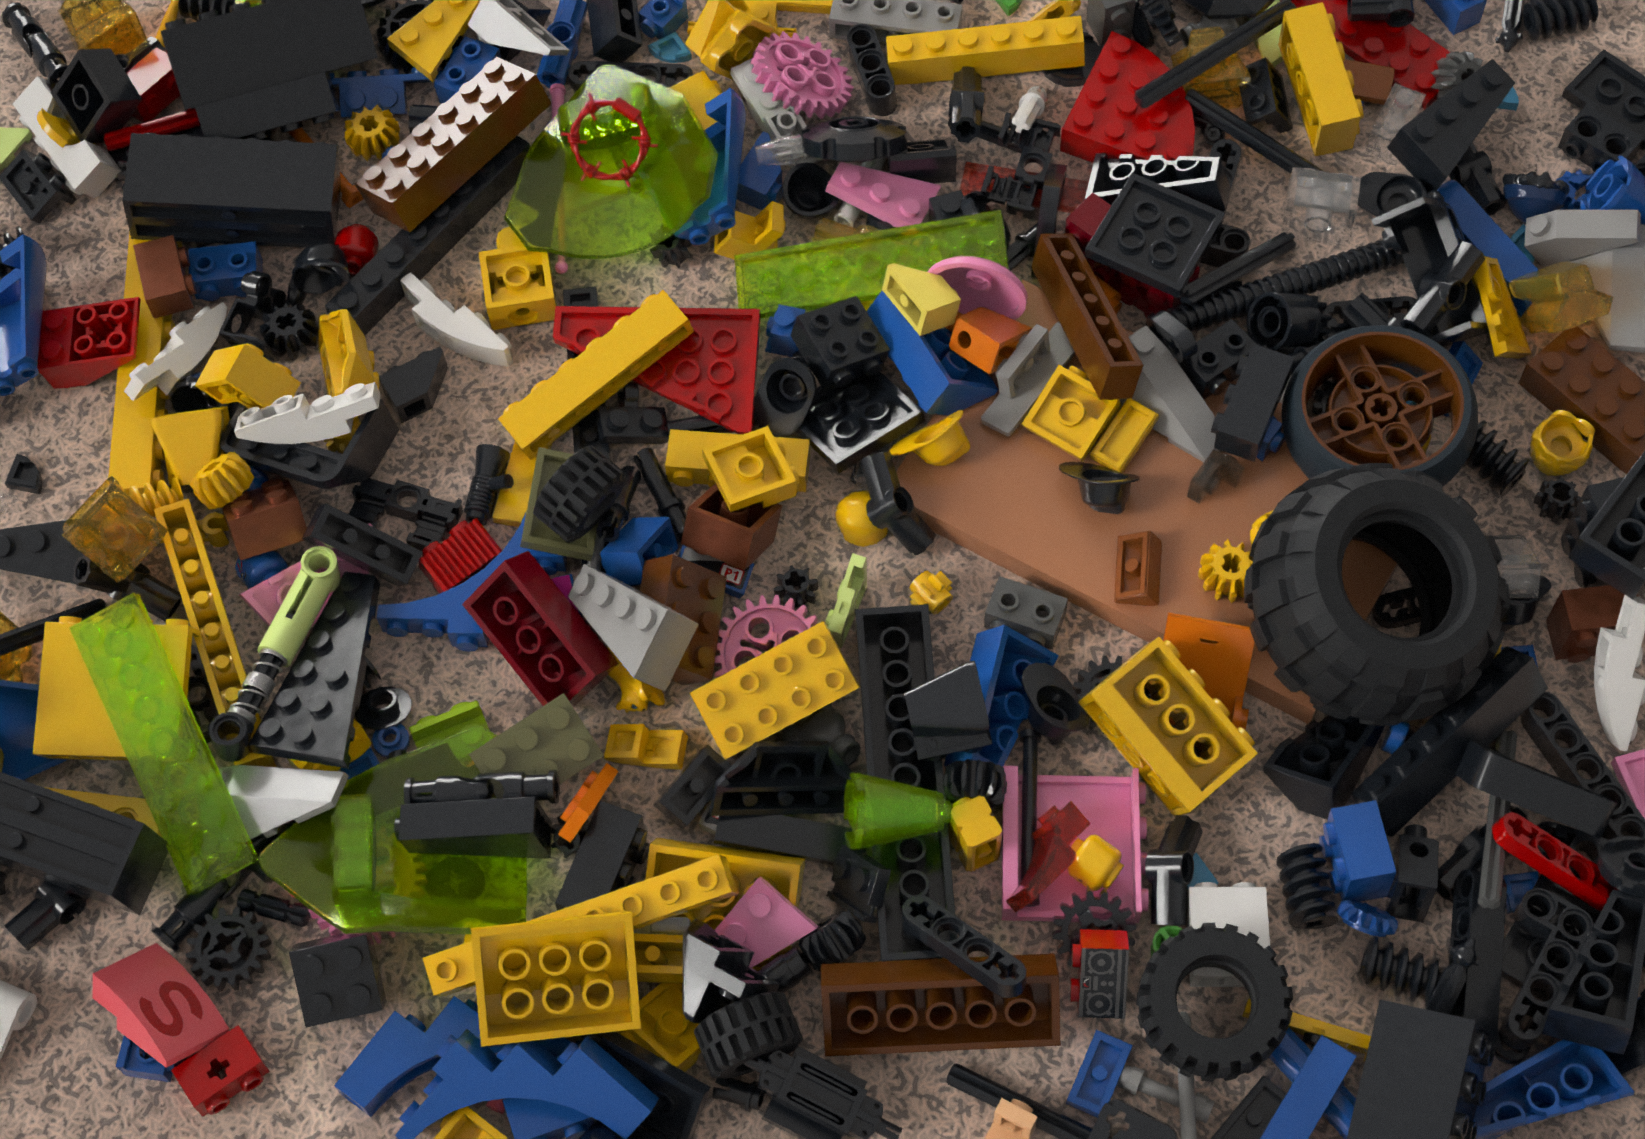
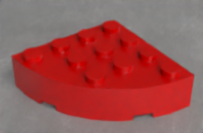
M1111 31L1062 127L1060 151L1091 163L1094 162L1096 153H1106L1108 158L1119 159L1121 154H1133L1135 159L1149 160L1151 155H1163L1164 159L1173 161L1179 156H1193L1195 126L1192 108L1189 101L1184 98L1186 93L1182 86L1149 107L1141 108L1134 100L1135 92L1170 69L1154 53L1136 41Z

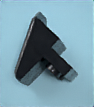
M694 919L683 934L682 1010L687 1020L694 1024H700L715 1011L729 1005L731 1000L739 1001L741 998L761 993L777 992L780 983L749 967L755 952L724 935H718L708 924L699 919Z

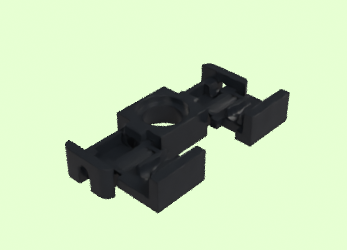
M1006 112L998 136V146L1007 148V145L1017 146L1018 151H1022L1015 172V179L1011 176L1008 179L1007 177L1005 179L999 178L998 173L994 172V166L989 165L981 192L991 202L1003 205L1006 202V212L1008 214L1016 215L1018 211L1023 213L1024 218L1033 219L1036 207L1032 206L1038 189L1043 190L1050 163H1052L1053 154L1050 153L1054 137H1060L1061 126L1054 122L1035 119L1029 131L1023 129L1021 133L1015 131L1016 125L1012 123L1011 113ZM1010 128L1011 131H1010L1008 140L1006 141L1005 138H1006L1008 129ZM1033 162L1040 164L1043 170L1039 174L1031 175L1025 171L1024 167L1028 163ZM992 179H994L991 192H988Z
M369 478L360 482V486H354L352 490L354 504L348 515L366 524L370 523L374 528L378 527L376 520L379 519V515H384L385 510L388 515L415 522L417 528L414 533H409L406 542L408 545L422 551L436 540L439 543L441 542L446 533L445 525L449 532L458 524L463 513V506L460 498H458L456 503L435 498L430 495L429 489L397 480L395 485ZM406 496H413L417 499V502L411 507H402L398 504Z

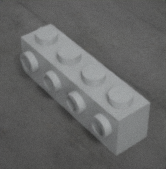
M833 0L829 15L830 38L847 40V33L851 27L857 24H867L874 29L879 43L887 45L886 36L961 29L962 5L931 0Z

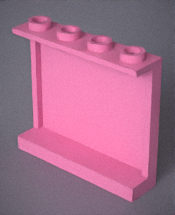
M1003 766L1006 773L1007 793L1002 803V920L1053 922L1054 916H1064L1060 908L1062 902L1069 906L1073 904L1072 893L1075 892L1080 899L1086 898L1087 887L1068 874L1067 868L1071 860L1065 855L1078 837L1085 841L1090 835L1096 834L1116 847L1122 854L1120 863L1124 867L1107 890L1108 900L1111 901L1116 896H1119L1122 900L1119 909L1129 907L1132 912L1131 916L1125 921L1139 923L1142 911H1148L1149 904L1148 888H1141V875H1146L1145 861L1147 852H1141L1140 839H1146L1147 819L1146 817H1140L1139 804H1145L1146 783L1139 781V768H1133L1131 777L1037 775L1036 893L1040 895V904L1033 907L1018 905V894L1021 893L1022 775H1018V766ZM1102 887L1097 891H1092L1094 897H1099L1100 892L1105 888ZM1099 906L1089 907L1091 911L1100 914L1109 911ZM1077 914L1073 916L1070 922H1079Z

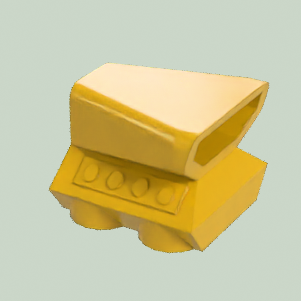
M708 0L685 44L700 57L702 64L713 72L733 80L730 75L731 68L753 58V53L759 42L761 43L765 36L770 38L774 29L770 23L751 15V10L743 0Z
M228 406L159 415L151 419L152 428L164 451L169 485L172 484L174 477L178 478L180 486L190 485L195 473L200 471L202 466L207 465L212 459L218 458L221 454H225L220 447V439L224 429L231 420Z

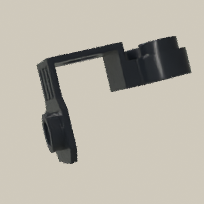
M259 271L248 272L241 280V289L247 296L245 300L235 299L219 334L231 346L246 343L252 344L264 352L263 357L271 362H277L280 358L264 341L244 333L252 317L263 320V314H273V305L278 308L284 307L286 294L283 290L272 288V279L269 274ZM239 314L241 316V325L238 331L233 333L232 321Z

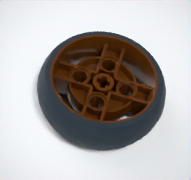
M1372 325L1352 328L1335 334L1321 342L1301 360L1287 384L1283 396L1281 418L1285 441L1291 456L1309 479L1329 470L1340 468L1349 470L1354 465L1386 463L1392 464L1393 469H1399L1402 474L1413 470L1428 474L1439 480L1438 483L1442 484L1443 487L1460 471L1473 449L1478 429V406L1473 386L1466 372L1455 357L1443 346L1425 335L1395 326ZM1334 377L1337 385L1328 398L1325 413L1309 419L1307 406L1310 397L1321 384ZM1366 385L1370 389H1361L1357 386ZM1406 401H1414L1419 405H1409ZM1448 413L1451 420L1450 436L1439 450L1427 457L1422 447L1432 432L1434 418ZM1341 426H1349V427H1351L1353 430H1351V431H1345V430L1341 429L1340 427H1341ZM1396 442L1401 444L1402 447H1393L1389 443ZM1340 454H1344L1346 457H1348L1349 459H1351V460H1353V461H1355V462H1352V461H1350V460H1348V459H1346V458L1340 456Z

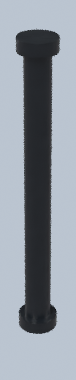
M1024 729L1019 732V741L1023 743L1021 893L1018 894V905L1033 907L1040 904V895L1036 893L1038 743L1041 742L1042 735L1034 729Z

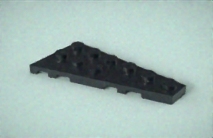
M344 572L339 586L331 595L249 742V746L254 753L349 769L351 759L348 754L350 741H354L356 730L353 726L354 715L360 707L367 666L364 657L366 648H370L371 643L369 628L371 620L375 618L380 583L375 575Z

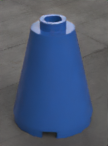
M1618 156L1619 161L1616 162L1611 159L1606 161L1588 181L1585 189L1590 192L1586 201L1581 198L1580 210H1639L1641 213L1640 224L1645 225V176L1630 160L1623 156Z

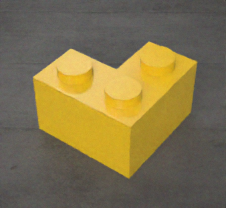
M246 343L215 350L195 386L221 404L239 402L248 409L252 407H259L261 409L272 405L275 400L282 396L292 395L294 397L301 382L291 376L292 372L287 367L279 363H272L263 357L264 352L261 349Z

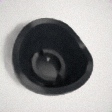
M805 162L793 166L785 176L782 187L786 206L792 213L807 220L817 219L831 211L839 201V198L825 192L832 176L814 163Z

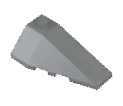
M1640 224V242L1568 261L1569 274L1573 280L1577 279L1582 289L1580 295L1584 303L1589 302L1595 314L1594 322L1609 350L1645 352V225Z
M1147 326L1130 335L1129 339L1144 365L1132 399L1159 414V419L1152 429L1166 436L1169 443L1203 463L1207 462L1221 452V450L1214 448L1216 434L1211 433L1215 415L1171 352ZM1119 399L1122 406L1127 399Z
M235 765L212 770L206 777L204 787L198 798L207 852L211 856L239 852L249 847V840L263 834L266 838H269L278 833V827L291 820H295L299 824L335 807L349 776L345 772L249 765Z

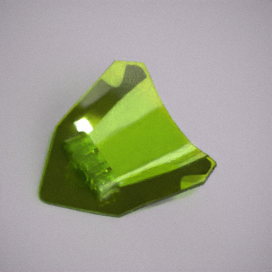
M605 64L598 67L570 100L559 107L557 110L558 114L533 142L524 158L504 220L528 251L550 252L580 259H606L633 254L648 249L670 237L688 221L694 210L710 197L718 153L684 94L615 65ZM589 92L594 100H616L620 97L641 111L643 123L649 136L652 138L650 140L651 144H658V148L649 147L645 159L634 173L633 178L628 179L631 185L629 188L624 180H599L595 178L590 179L586 176L584 181H581L580 179L584 172L577 163L570 143L567 142L568 136H561V132L570 133L571 126L584 108L585 103L591 101L588 96ZM610 105L601 107L599 111L594 113L596 121L593 120L591 114L582 119L579 129L581 136L579 137L581 138L580 140H587V144L578 143L580 155L588 164L591 163L596 167L597 163L601 161L602 163L598 170L610 175L619 172L620 169L625 167L622 162L623 159H625L628 166L637 160L640 150L638 146L639 140H632V136L641 137L640 127L637 123L632 122L614 110Z
M479 725L388 759L347 780L335 807L299 824L296 822L260 853L259 863L261 870L310 910L345 934L381 931L471 934V928L526 922L527 858L409 853L396 840L394 833L395 819L400 818L401 804H405L404 785L407 777H414L416 781L436 780L438 776L459 775L472 779V777L481 773L469 754L497 735ZM494 793L491 799H497Z

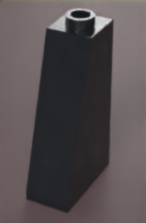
M535 796L401 804L400 818H396L394 823L396 840L409 853L551 858L552 833L548 829L552 826V822Z

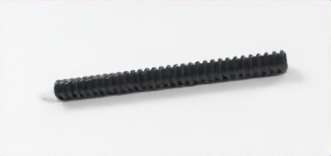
M1380 239L1375 243L1371 242L1356 249H1349L1347 252L1343 251L1328 258H1321L1319 261L1303 264L1300 268L1294 267L1291 270L1282 271L1281 274L1275 273L1272 276L1262 278V280L1256 279L1253 283L1247 282L1243 286L1238 285L1234 287V289L1228 288L1224 292L1219 291L1215 295H1210L1192 306L1179 304L1176 308L1170 307L1166 311L1192 333L1193 330L1199 331L1203 327H1211L1212 324L1218 325L1222 321L1227 322L1231 318L1236 319L1241 315H1248L1253 301L1263 293L1313 294L1317 290L1322 291L1326 287L1331 288L1335 284L1340 285L1345 281L1350 282L1354 278L1359 279L1363 275L1368 276L1373 272L1377 273L1382 269L1386 270L1391 268V266L1396 267L1401 263L1405 264L1401 254H1397L1394 249L1389 250L1384 241ZM1155 313L1147 315V318L1155 315Z

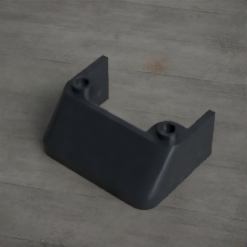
M1421 197L1371 219L1374 226L1385 229L1382 231V238L1386 247L1389 250L1394 249L1397 254L1402 255L1417 297H1419V286L1423 277L1428 272H1438L1457 245H1460L1462 241L1466 242L1457 216L1450 204L1435 199ZM1473 277L1466 285L1467 291L1462 305L1456 310L1448 309L1428 336V338L1443 347L1451 345L1453 342L1464 341L1489 332L1480 292Z
M380 399L378 409L366 413L343 454L307 443L272 444L254 442L237 438L234 433L238 417L248 409L240 403L221 435L220 447L225 454L236 452L250 466L322 489H330L369 479L378 468L396 437L399 428L383 400Z

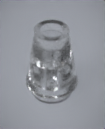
M790 132L761 145L754 146L758 166L797 165V162L805 160L800 134L792 135Z

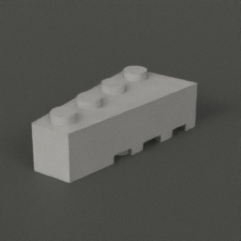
M584 564L579 575L574 580L568 597L634 679L666 691L699 624L617 578Z

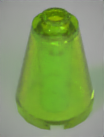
M863 773L849 774L852 780H847L844 820H848L850 827H852V832H845L847 846L850 850H860L940 832L943 830L945 823H950L951 804L949 800H944L941 792Z

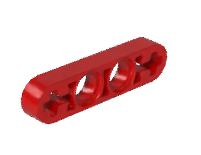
M1509 812L1493 824L1492 835L1501 848L1598 911H1602L1612 890H1618L1601 876L1597 864L1523 816ZM1538 846L1545 850L1549 859L1542 855ZM1569 866L1576 870L1581 880L1574 876Z

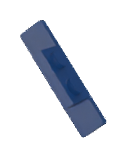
M411 68L412 74H399V69L379 70L378 76H367V71L347 72V77L335 78V73H329L333 87H339L342 118H350L352 111L361 113L363 106L372 110L376 105L382 111L389 109L393 115L407 114L406 84L432 81L416 68Z

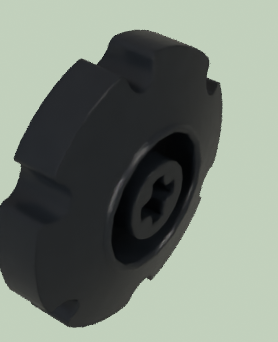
M848 116L817 122L802 129V151L809 156L841 162H863L893 156L907 148L906 126L891 120L865 116Z

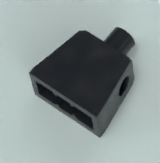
M1412 824L1406 826L1404 834L1398 838L1392 854L1396 875L1386 899L1385 911L1398 919L1423 923L1438 885L1439 842L1435 839L1427 838L1428 830L1421 825Z

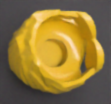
M1556 410L1542 421L1531 435L1530 456L1534 465L1547 476H1560L1578 470L1585 465L1590 457L1595 429L1588 421L1576 418L1568 411ZM1581 433L1588 438L1587 442L1583 440Z

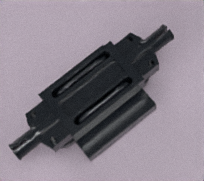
M799 1046L795 1048L792 1056L776 1050L768 1058L760 1055L743 1063V1065L760 1073L757 1088L771 1097L762 1120L799 1139H841L842 1136L868 1139L874 1133L887 1139H898L899 1134L902 1132V1127H898L882 1118L883 1104L866 1095L868 1090L864 1088L867 1081Z

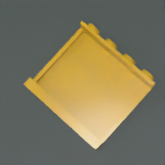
M61 616L59 617V622H45L33 755L47 759L190 763L191 748L184 746L183 741L192 636L200 637L201 631L189 626V621L183 619H166V625L153 624L151 619L131 618L130 624H117V619L109 617H95L94 623H82V618Z

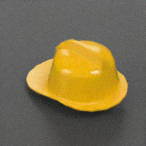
M958 410L940 422L904 437L890 449L891 455H902L913 451L931 465L944 466L952 463L967 453L971 447L959 422L963 415V410Z

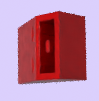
M133 297L43 311L37 366L39 373L54 389L84 386L135 359L141 299Z

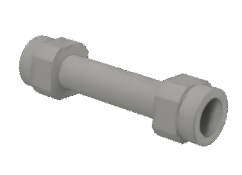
M1125 1065L1118 1087L1125 1089L1124 1091L1136 1095L1138 1090L1179 1107V1090L1143 1076L1145 1070ZM1198 1092L1195 1095L1196 1121L1207 1123L1215 1101Z

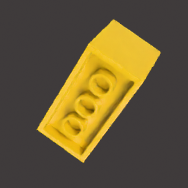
M822 621L690 692V695L726 760L752 746L755 742L769 737L860 688L826 622Z
M1157 637L1129 658L1078 703L1133 768H1139V776L1175 817L1176 815L1191 812L1258 753L1252 747L1255 742L1248 732L1241 727L1237 729L1228 719L1230 712L1226 706L1217 698L1212 700L1203 689L1205 683L1199 674L1193 669L1187 670L1179 661L1181 655L1177 648L1170 641L1165 640L1163 642L1160 637ZM1144 689L1149 690L1152 699L1147 698ZM1170 717L1174 720L1176 728L1170 725ZM1194 746L1199 750L1200 757H1197L1194 753Z

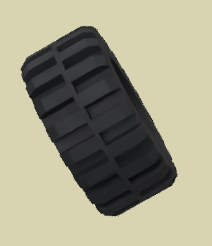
M1214 922L1203 923L1201 928L1198 929L1189 926L1180 930L1177 936L1174 938L1170 936L1161 944L1157 952L1153 953L1140 980L1136 1005L1139 1006L1137 1018L1140 1028H1144L1146 1032L1145 1040L1151 1049L1156 1048L1161 1054L1159 1059L1167 1066L1173 1064L1180 1069V1074L1189 1078L1193 1074L1201 1076V1081L1213 1082L1216 1078H1224L1225 1081L1237 1079L1243 1073L1249 1074L1267 1060L1280 1045L1286 1035V1028L1291 1022L1293 1011L1290 1010V1003L1293 1000L1292 987H1287L1286 979L1289 975L1285 966H1278L1274 960L1277 954L1270 946L1264 949L1257 943L1260 937L1250 931L1247 936L1237 932L1238 926L1226 924L1224 928H1216ZM1203 967L1220 968L1233 974L1241 981L1249 994L1251 1011L1247 1023L1239 1032L1227 1038H1210L1197 1033L1186 1024L1178 1011L1177 992L1182 980L1192 971Z

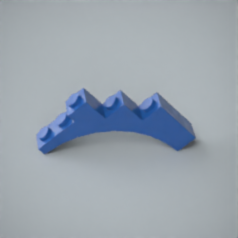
M525 512L518 530L504 550L483 570L462 584L438 595L408 603L378 605L376 618L382 632H386L394 637H404L408 633H422L427 637L438 638L442 637L444 633L448 634L452 647H456L461 651L472 652L476 651L478 647L488 648L489 638L462 604L503 561L529 551L548 575H554L557 571L566 572L567 556L520 547L526 517Z
M454 996L428 1029L413 1015L408 1014L404 1018L394 1011L335 1083V1088L344 1098L371 1117L394 1093L416 1077L432 1070L434 1065L441 1059L435 1052L451 1034L458 1039L468 1029L480 1039L477 1004L470 999L464 1003ZM565 1037L537 1040L556 1058L571 1043ZM577 1040L575 1044L579 1045L581 1041ZM505 1044L488 1047L495 1054H498Z
M466 1029L458 1039L451 1034L435 1052L441 1059L432 1068L437 1075L423 1090L428 1097L421 1105L414 1100L398 1118L404 1125L395 1136L398 1139H414L427 1126L452 1111L482 1101L522 1098L544 1100L571 1107L601 1121L618 1135L627 1139L651 1113L659 1098L588 1035L579 1045L572 1041L560 1056L556 1058L537 1040L505 1044L499 1053L495 1054L488 1046L481 1047V1040Z

